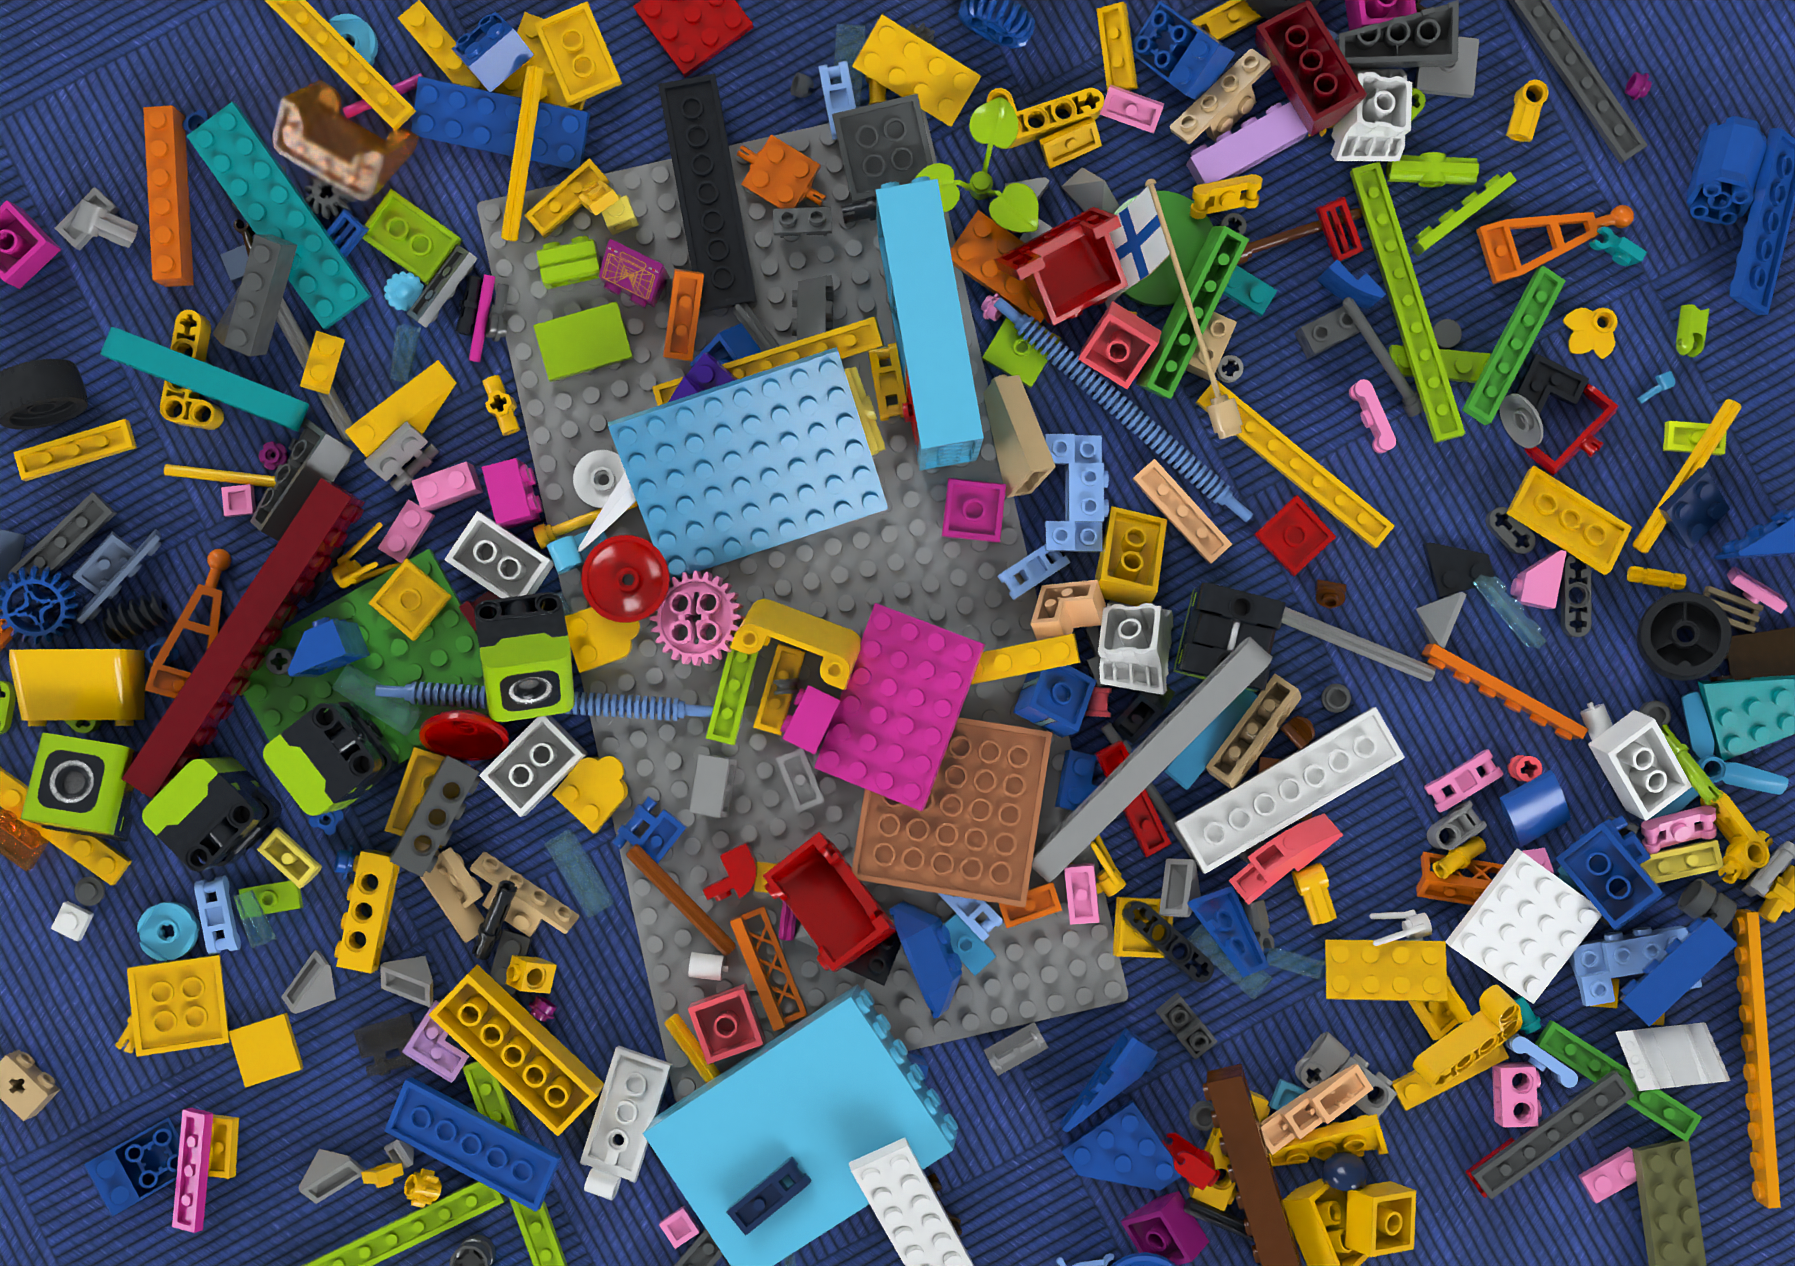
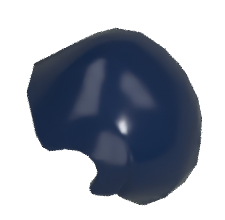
M1339 1152L1332 1154L1326 1159L1322 1169L1323 1182H1327L1332 1188L1341 1191L1355 1190L1359 1187L1361 1189L1365 1188L1368 1173L1364 1162L1357 1155Z

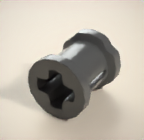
M282 648L270 651L266 657V666L269 671L278 675H289L287 670L295 651ZM287 658V664H279L280 659Z

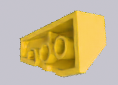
M437 360L346 429L345 433L366 458L406 421L423 435L457 382L440 361Z

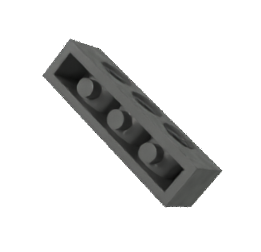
M447 754L444 756L389 858L390 862L420 877H423L425 871L431 873L438 860L435 853L439 845L445 846L453 832L449 829L452 821L461 818L467 806L463 803L468 792L473 794L481 778L477 777L479 773L477 769ZM450 782L459 785V793L453 798H447L443 795V787ZM434 809H441L445 812V819L439 824H433L428 820L429 813ZM420 835H426L431 839V845L426 850H418L414 846L415 839Z

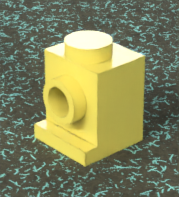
M617 195L620 200L602 211L607 228L612 235L639 225L627 195L623 197Z

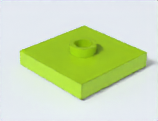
M1006 317L983 355L982 360L1009 376L1019 375L1022 383L1032 388L1048 361L1046 357L1049 353L1046 352L1042 356L1040 354L1043 350L1042 347L1036 351L1034 347L1037 343L1034 342L1032 346L1028 343L1031 338L1029 337L1026 341L1022 339L1026 333L1023 332L1019 336L1017 334L1018 330L1014 328L1015 324ZM1045 329L1043 333L1046 334L1049 330ZM1052 333L1049 336V339H1052L1054 336H1056L1058 339L1054 343L1057 345L1061 340V337Z

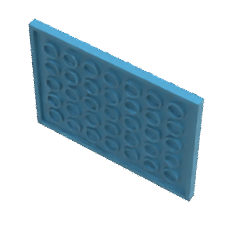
M837 347L608 422L609 431L652 543L662 553L667 562L670 581H672V577L681 578L683 572L690 575L694 571H702L888 509Z

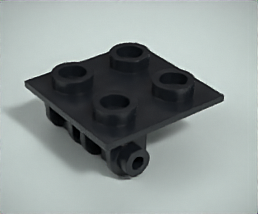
M897 931L843 968L885 986L901 946Z

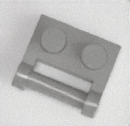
M1786 841L1778 846L1771 854L1767 865L1759 868L1741 891L1750 898L1756 894L1764 897L1774 883V879L1790 865L1792 858L1795 859V844Z

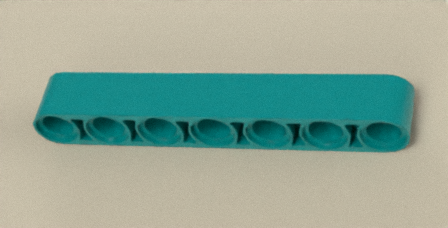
M115 327L110 328L100 355L297 432H299L309 408V404Z

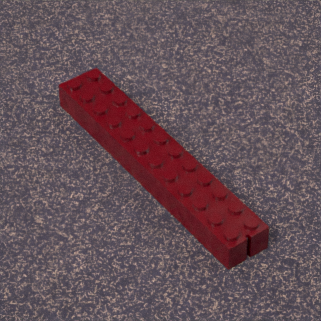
M323 478L319 480L123 776V781L153 799L189 762L201 759L200 751L205 744L209 745L218 733L216 727L220 721L227 719L234 709L233 701L237 695L241 696L247 690L251 682L248 679L253 671H258L265 663L267 656L264 654L270 645L275 646L283 635L281 629L286 621L290 622L296 616L299 610L297 605L303 596L307 597L315 586L313 580L319 572H324L331 562L330 554L335 547L339 548L345 542L348 535L345 532L350 524H355L362 516L364 501L336 483Z

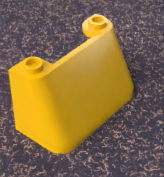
M760 599L753 603L735 633L730 646L731 649L750 655L761 650L763 645L769 646L771 638L823 656L820 665L821 678L829 685L846 690L861 647V638L856 632L769 599Z
M9 650V664L21 720L28 721V726H47V720H115V726H134V720H144L145 650Z

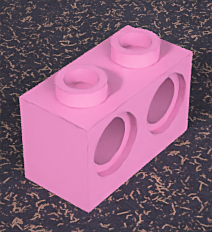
M1503 1062L1492 1067L1494 1121L1502 1127L1538 1126V1117L1542 1115L1541 1103L1537 1099V1088L1541 1084L1539 1071L1528 1062ZM1518 1073H1522L1521 1083L1513 1086V1077ZM1518 1103H1523V1111L1519 1115H1514V1107Z

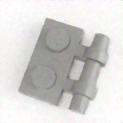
M406 421L364 462L386 482L394 474L397 475L389 484L398 492L405 484L409 486L412 483L411 481L414 480L413 477L424 466L428 468L433 463L432 459L440 451L433 444H430L423 451L422 448L428 441ZM413 456L416 457L405 469L403 468Z

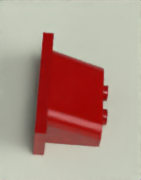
M1095 207L1082 212L994 259L998 270L1020 281L1024 280L1045 320L1053 326L1065 319H1073L1080 316L1084 309L1091 305L1095 306L1104 303L1108 296L1128 286L1109 234L1121 227L1120 220L1117 215Z

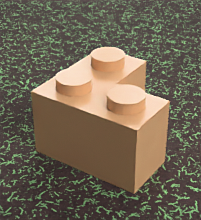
M1098 580L1042 585L1031 620L1036 640L1072 634L1073 628L1101 626L1103 607H1106V603Z

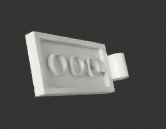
M621 1046L616 1047L580 1160V1164L593 1167L587 1177L584 1191L613 1200L619 1189L621 1177L633 1183L637 1181L648 1146V1141L642 1133L658 1114L673 1064ZM616 1134L623 1136L624 1142L622 1145L614 1142Z

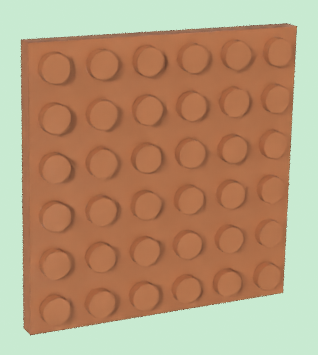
M958 717L924 811H919L865 789L852 872L861 881L1025 908L1052 732Z

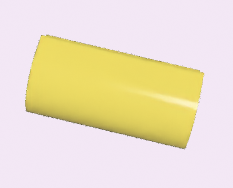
M280 827L275 828L257 848L267 860L299 889L307 885L322 868V865Z

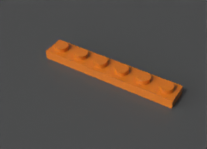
M1427 644L1421 654L1429 658L1427 663L1439 670H1443L1445 667L1454 672L1452 677L1465 684H1469V682L1479 686L1478 691L1485 696L1493 699L1497 696L1505 700L1503 704L1505 707L1518 713L1523 710L1530 714L1529 720L1543 727L1546 724L1556 729L1554 733L1565 740L1571 741L1572 738L1583 739L1588 731V728L1436 644Z

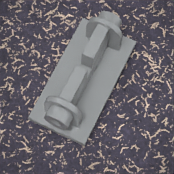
M1035 1022L984 1049V1052L989 1059L991 1067L999 1076L1049 1047Z

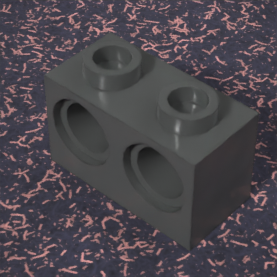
M1344 306L1302 326L1294 335L1308 359L1358 334L1360 331Z

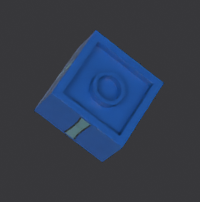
M1069 665L1027 673L1013 713L1061 738L1079 732L1097 680Z

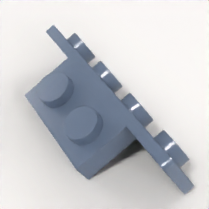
M157 529L137 549L133 548L112 531L73 573L72 577L95 594L78 612L76 621L82 624L87 618L90 621L93 620L102 609L100 604L107 597L112 599L120 591L122 585L119 583L126 576L131 578L140 569L142 564L139 562L146 554L152 556L161 546V542H159L161 533Z

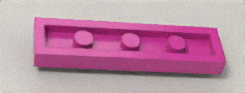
M188 1108L182 1111L172 1227L196 1233L203 1230L213 1113Z

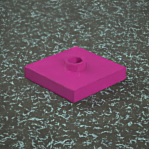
M948 478L942 537L1000 543L1006 484Z

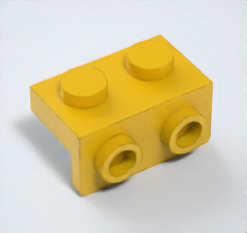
M1448 976L1447 1002L1408 1001L1432 1040H1440L1458 1023L1468 1022L1472 1019V1015L1468 1011L1465 1002L1457 994Z

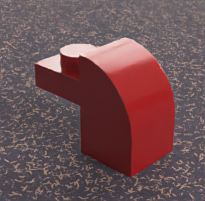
M749 842L720 855L728 877L703 889L707 900L715 898L716 902L732 895L731 889L733 888L740 899L753 887L757 878V859Z

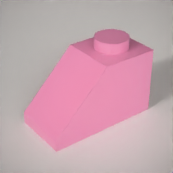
M1567 551L1551 552L1520 572L1517 578H1514L1511 585L1512 603L1545 610L1554 609L1556 607Z

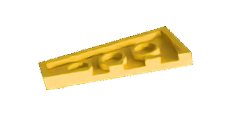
M1374 1114L1370 1116L1361 1115L1354 1120L1341 1123L1332 1122L1325 1127L1313 1129L1302 1139L1294 1138L1275 1154H1269L1272 1166L1307 1163L1309 1157H1316L1326 1161L1332 1154L1339 1152H1348L1362 1157L1364 1156V1151L1377 1150L1378 1155L1388 1154L1378 1116Z

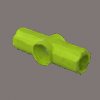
M1428 152L1420 156L1401 155L1400 161H1388L1386 166L1387 182L1418 183L1419 186L1428 188L1440 187L1445 184L1474 185L1479 174L1477 158L1446 157V154L1440 152Z

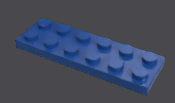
M418 76L414 105L416 112L413 114L411 135L513 156L522 97L493 91L490 93L484 89ZM539 101L530 160L574 170L579 168L583 164L590 112Z
M1770 128L1767 147L1754 192V200L1750 205L1748 221L1743 228V242L1741 250L1737 254L1735 275L1729 288L1730 298L1757 315H1768L1795 206V138L1782 128Z
M412 1077L405 1079L384 1132L535 1212L541 1208L562 1158L560 1154Z

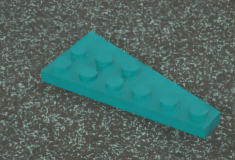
M1795 675L1753 677L1750 680L1723 679L1716 682L1708 680L1698 681L1703 705L1715 742L1716 757L1723 761L1795 734Z

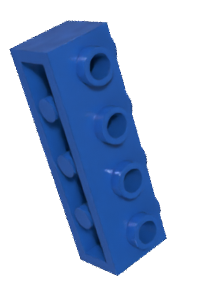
M1700 917L1696 918L1686 928L1689 933L1681 941L1675 938L1665 947L1664 950L1667 954L1660 961L1654 958L1642 969L1645 973L1642 978L1637 982L1634 979L1630 980L1620 990L1623 995L1619 999L1647 1026L1650 1027L1738 944L1710 917H1705L1703 920Z

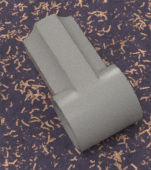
M82 199L71 226L95 237L99 235L109 241L129 248L137 234L138 225L109 213L108 209Z

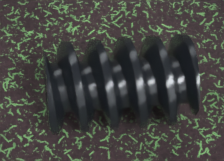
M157 591L151 592V601L146 595H141V605L135 599H130V609L124 603H119V613L113 607L107 608L108 617L102 619L105 633L114 644L121 643L123 639L129 640L134 635L140 636L144 631L151 632L155 629V626L158 628L164 627L166 622L172 624L171 611L166 601Z

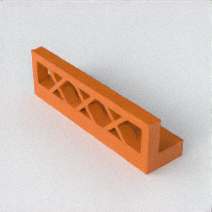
M1423 852L1421 855L1422 877L1416 887L1417 897L1473 906L1492 881L1486 874L1489 872L1498 874L1504 864L1472 859L1466 869L1475 876L1472 878L1464 877L1456 870L1449 877L1443 879L1439 878L1433 871H1430V863H1435L1446 855Z
M765 905L730 920L731 927L773 1031L782 1029L787 1023L807 1016V1010ZM761 914L765 924L761 936L749 931L745 920ZM766 931H768L770 939L764 937ZM752 937L759 939L757 946H755ZM762 941L773 945L776 954L772 963L759 956L758 950ZM777 957L779 958L782 967L775 964ZM763 964L770 967L768 973H766ZM773 968L785 973L787 981L783 990L772 986L769 981ZM788 984L793 994L786 992ZM774 991L781 994L778 1001ZM783 996L795 1000L799 1011L784 1017L780 1008Z

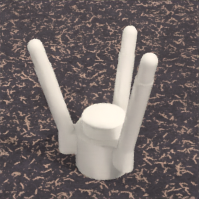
M1414 909L1406 912L1371 913L1369 915L1371 919H1406V921H1402L1403 931L1374 940L1373 945L1375 946L1403 937L1408 938L1404 941H1423V937L1432 935V926L1426 913L1416 914Z

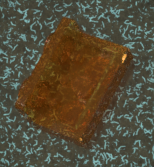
M1 808L0 853L27 872L33 869L49 841L42 837L37 829L28 827L17 819L13 812Z

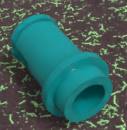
M1521 995L1512 998L1521 1009L1522 1026L1519 1030H1523L1525 1034H1530L1541 1028L1539 1023L1541 1021L1540 1017L1535 1016L1526 999Z

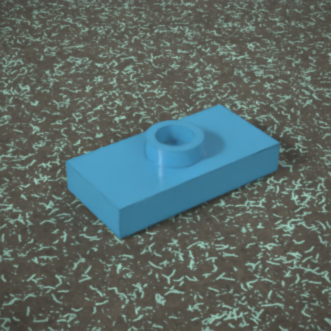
M956 913L943 924L949 930L950 943L954 953L958 954L962 963L974 976L996 957V954Z

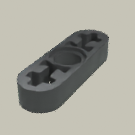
M1570 554L1565 557L1560 582L1561 629L1569 637H1582L1590 631L1592 624L1591 567ZM1575 559L1577 564L1582 565V569L1576 572V579L1582 578L1583 583H1569V579H1575V570L1570 569V564L1574 563ZM1573 587L1579 588L1583 593V599L1578 604L1571 602L1569 599V591ZM1583 607V612H1569V608ZM1575 618L1577 621L1582 622V627L1577 628V630L1575 627H1570V621H1574Z

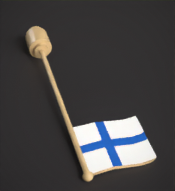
M1148 179L1145 182L1146 188L1127 208L1117 214L1121 227L1109 233L1128 286L1108 296V299L1105 301L1108 308L1112 301L1114 302L1123 292L1152 274L1171 256L1216 397L1210 399L1212 405L1206 407L1214 433H1218L1220 440L1242 433L1240 425H1243L1235 398L1228 399L1227 394L1221 396L1154 186L1157 182L1154 179Z

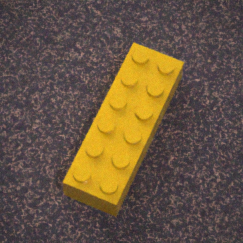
M478 964L429 1014L441 1028L557 1136L591 1104L604 1086V1083Z

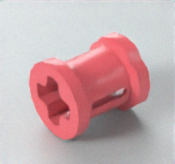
M1094 687L1088 703V710L1084 716L1111 717V713L1108 712V697L1112 693V688Z
M1517 755L1511 758L1507 766L1509 775L1517 781L1529 782L1542 774V764L1533 756ZM1528 764L1529 769H1526L1525 773H1521V768Z

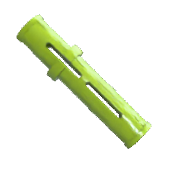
M1662 725L1661 731L1692 787L1705 801L1706 805L1712 804L1711 800L1716 802L1722 797L1723 793L1718 790L1689 754L1687 745L1680 743L1668 725Z

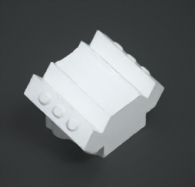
M1352 69L1367 95L1334 125L1331 135L1335 141L1331 152L1332 157L1335 161H1400L1405 148V135L1411 131L1412 82L1407 81V75L1403 69Z
M1111 600L1107 603V607H1103L1098 653L1101 657L1099 666L1101 684L1164 695L1167 691L1166 676L1169 674L1168 658L1169 648L1172 644V610L1162 609L1161 606H1155L1151 603L1132 606Z
M1706 1023L1616 1032L1631 1070V1079L1636 1085L1637 1091L1731 1081Z

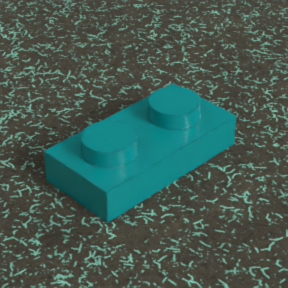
M1236 265L1223 294L1261 317L1277 290Z

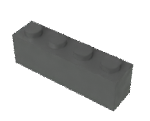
M1459 0L1435 8L1424 9L1421 12L1407 16L1396 17L1382 23H1375L1340 33L1335 42L1351 69L1453 66L1458 61Z
M272 234L254 236L242 282L213 332V335L223 346L250 357L267 354L297 244Z
M832 275L798 281V290H792V307H797V319H792V336H797V341L833 330L834 286Z
M306 417L301 425L304 430L299 440L293 438L288 447L292 453L287 463L280 464L275 472L276 484L274 488H267L250 520L258 530L277 541H280L319 480L323 478L334 483V479L340 470L349 463L350 455L354 451Z

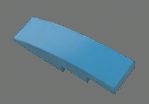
M1244 689L1167 766L1164 772L1184 789H1189L1258 695L1253 691Z

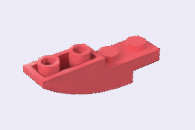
M1325 813L1310 818L1284 831L1247 858L1250 863L1234 875L1229 882L1249 905L1293 868L1299 872L1342 837L1343 834Z

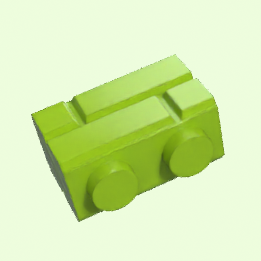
M579 236L571 239L572 243L560 245V242H550L544 244L543 249L537 250L536 254L543 285L547 289L599 279L602 265L598 246L594 239H589L588 236Z

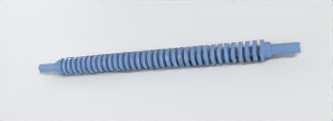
M1002 297L998 299L994 307L1015 324L1014 328L1018 330L1017 334L1019 336L1023 332L1026 333L1022 339L1026 341L1030 337L1031 340L1028 344L1031 346L1036 342L1037 345L1034 347L1036 351L1042 347L1043 350L1040 352L1042 356L1048 352L1049 354L1046 357L1048 361L1054 357L1055 359L1052 361V364L1055 366L1057 362L1061 363L1057 369L1061 370L1065 367L1064 375L1071 372L1072 374L1069 377L1071 381L1076 376L1078 378L1075 381L1077 386L1082 381L1083 385L1080 388L1082 390L1086 387L1089 388L1086 394L1090 395L1094 392L1093 400L1100 397V400L1097 402L1099 405L1105 401L1106 404L1103 407L1105 410L1111 406L1112 409L1109 413L1113 415L1115 412H1118L1115 418L1119 420L1123 417L1120 422L1123 425L1128 421L1129 424L1126 426L1128 430L1134 426L1135 428L1132 431L1134 435L1140 431L1141 433L1138 436L1140 440L1146 436L1144 443L1147 445L1151 441L1152 443L1149 448L1152 450L1157 446L1156 454H1160L1163 451L1161 455L1163 460L1169 456L1166 461L1169 465L1175 461L1172 467L1177 469L1180 466L1178 470L1180 474L1186 471L1183 476L1185 479L1192 476L1189 481L1191 484L1198 481L1195 485L1197 489L1204 486L1201 492L1205 494L1209 491L1206 496L1209 499L1215 496L1212 500L1213 503H1219L1221 506L1225 504L1245 522L1253 516L1249 509L1232 496L1233 492L1230 490V485L1226 484L1222 487L1225 483L1223 479L1216 482L1219 478L1217 474L1211 478L1213 474L1211 469L1205 473L1208 467L1205 464L1199 467L1202 461L1198 459L1194 463L1193 461L1196 456L1193 454L1188 458L1190 454L1188 449L1182 453L1185 448L1182 444L1176 448L1179 442L1174 440L1171 443L1170 441L1173 439L1171 435L1165 438L1166 430L1159 433L1162 428L1160 425L1153 428L1156 423L1154 420L1148 424L1147 421L1150 419L1148 415L1141 418L1144 412L1140 410L1136 413L1139 408L1136 405L1131 409L1130 406L1133 403L1131 400L1125 404L1124 401L1127 399L1125 395L1119 399L1118 397L1121 394L1119 390L1113 394L1112 392L1116 387L1112 385L1108 389L1107 386L1110 382L1106 380L1102 384L1101 381L1104 379L1102 375L1096 379L1095 377L1098 374L1096 370L1090 374L1091 367L1088 366L1084 369L1083 367L1086 364L1083 362L1081 364L1077 363L1079 356L1075 359L1072 358L1075 354L1074 351L1067 354L1066 352L1069 349L1067 345L1062 350L1060 348L1063 345L1061 340L1057 345L1054 343L1058 339L1056 336L1049 339L1052 332L1048 331L1044 334L1045 326H1042L1039 330L1037 328L1040 325L1038 320L1033 325L1031 323L1035 319L1033 316L1022 315Z
M413 681L412 684H406L405 686L376 685L375 688L376 696L404 698L405 701H410L411 704H417L418 702L419 705H424L426 702V705L434 703V706H440V704L448 706L449 703L450 707H455L457 703V707L465 705V708H471L472 705L473 708H478L479 704L481 709H486L487 707L485 686H482L480 690V685H474V688L472 685H466L465 688L464 684H459L457 688V684L449 685L444 683L442 686L441 683H436L434 686L433 682H428V684L420 682L419 684L417 681ZM574 692L575 705L572 710L574 715H578L579 709L581 715H586L588 710V715L590 716L594 715L595 710L596 716H601L603 711V715L609 717L610 711L611 717H616L618 711L619 717L624 718L625 712L627 713V718H632L634 712V718L638 719L640 718V713H642V719H647L648 713H650V719L654 720L656 714L658 720H662L663 714H665V720H670L671 715H673V721H678V718H684L685 716L711 717L714 706L685 704V701H679V698H674V703H672V698L667 697L666 703H664V697H659L658 702H656V697L651 696L650 702L649 696H644L642 702L641 696L636 695L635 701L633 695H628L626 701V695L622 694L620 695V700H618V694H613L611 700V695L606 693L604 699L603 693H598L595 699V693L591 692L589 698L587 692H582L580 698V692Z

